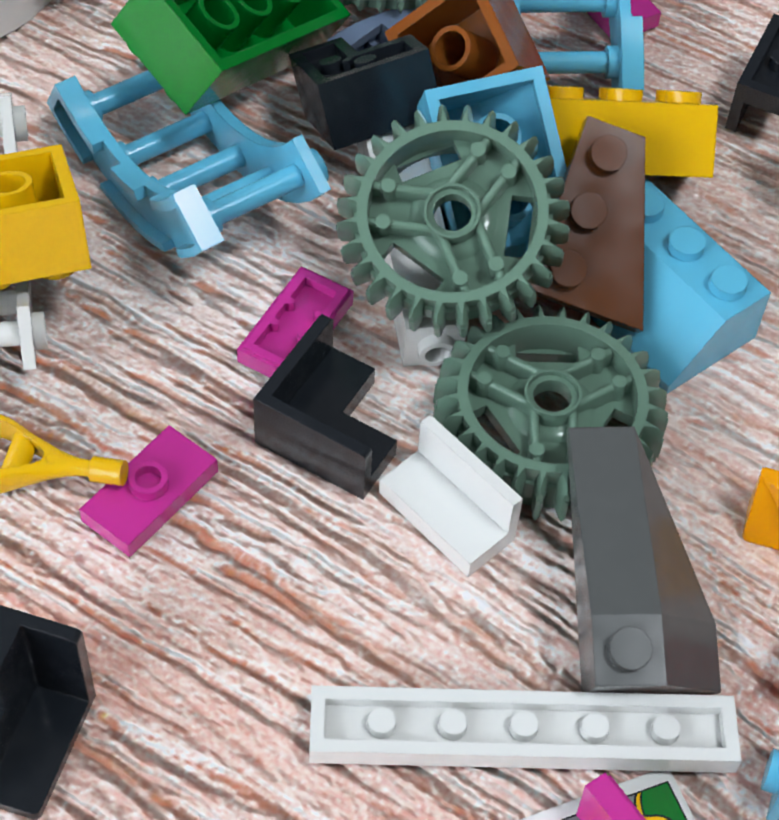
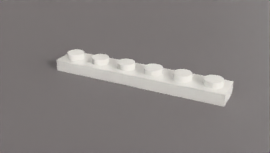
M312 685L309 763L736 773L742 762L734 696Z

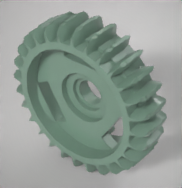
M442 104L438 110L437 122L427 123L421 111L416 110L414 112L415 128L407 132L397 120H393L391 123L393 141L388 143L373 134L371 144L373 153L376 156L375 159L356 153L354 159L356 169L362 176L344 175V189L352 197L338 198L337 201L338 213L341 217L346 218V220L337 222L336 231L338 239L349 242L343 245L340 250L343 262L346 264L358 263L351 269L350 274L353 283L359 286L372 281L366 289V298L371 305L376 304L385 297H389L385 311L386 317L390 321L394 320L404 308L409 310V329L412 331L418 329L424 317L432 318L434 335L436 337L442 335L446 321H456L460 337H466L469 319L478 318L484 330L489 333L492 331V312L500 310L501 314L509 322H513L516 319L514 299L518 298L530 308L536 304L537 295L531 283L546 289L551 286L553 275L545 265L554 267L562 265L564 252L556 244H566L569 238V225L560 223V221L567 220V217H569L570 203L568 200L557 199L564 193L565 182L563 177L547 178L554 169L552 155L533 160L538 152L539 141L537 137L533 136L519 145L517 143L519 133L517 121H513L503 132L496 130V113L493 110L488 113L483 124L473 122L472 109L469 105L464 107L460 120H450L446 106ZM442 154L458 155L459 160L405 182H402L399 176L404 169L423 159ZM458 201L469 208L472 216L469 223L462 229L449 231L441 228L436 223L434 214L437 208L445 202ZM512 201L529 202L533 209L528 249L522 258L504 256ZM393 248H396L442 283L436 290L418 286L400 276L384 259Z
M538 304L534 309L533 317L524 318L516 308V319L508 323H504L496 315H492V331L489 333L477 326H471L467 334V342L462 340L455 341L451 357L443 360L440 376L437 379L434 390L433 403L435 404L433 417L523 498L522 504L531 506L534 520L539 518L543 507L555 508L557 516L562 522L566 517L568 507L571 506L567 447L568 427H606L611 418L627 424L628 427L635 426L652 468L653 462H656V458L659 457L668 423V412L665 411L667 391L658 388L660 384V371L657 369H647L649 362L648 352L630 353L633 342L632 335H626L616 340L611 336L613 329L611 321L599 329L590 325L589 312L585 313L581 320L578 321L567 318L564 306L559 309L557 316H545L541 306ZM546 391L556 392L565 397L569 406L561 411H547L537 405L534 397ZM485 414L510 450L496 442L483 429L477 418Z

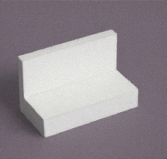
M432 415L427 416L420 423L418 451L380 478L379 493L467 577L471 576L515 540L523 498Z

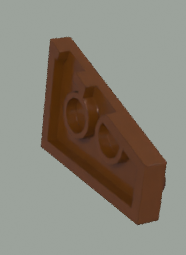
M587 116L582 123L563 177L565 182L564 193L561 197L557 198L568 200L570 203L569 217H567V220L560 221V223L569 225L568 241L566 244H556V246L563 249V263L560 267L545 265L553 275L552 284L548 289L533 283L531 285L535 289L537 297L584 314L589 312L590 316L605 322L611 321L616 326L640 333L643 331L645 137Z

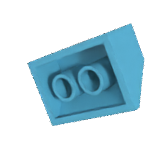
M542 65L424 90L417 105V110L421 111L427 123L437 122L438 110L442 104L446 106L450 120H460L464 107L469 105L472 109L473 122L483 124L488 113L493 110L496 113V130L503 132L513 121H517L519 125L517 143L520 145L531 137L536 136L539 144L537 155L533 160L552 155L554 169L547 178L564 177L567 167ZM442 154L429 157L432 170L459 160L457 154ZM448 201L440 205L446 230L456 231L469 223L472 215L465 204L458 201ZM512 201L504 256L522 258L528 249L533 212L529 202Z
M646 179L643 331L635 333L612 324L611 336L617 340L626 335H632L633 342L630 353L648 352L649 362L647 369H657L660 371L659 387L667 391L668 394L754 339L771 292L651 181ZM590 316L600 328L608 323Z

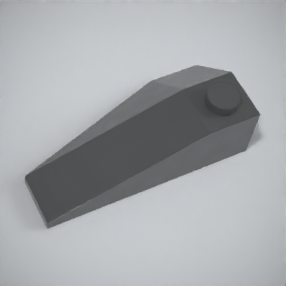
M635 426L568 427L567 447L582 692L645 694L720 693L721 684L716 623Z

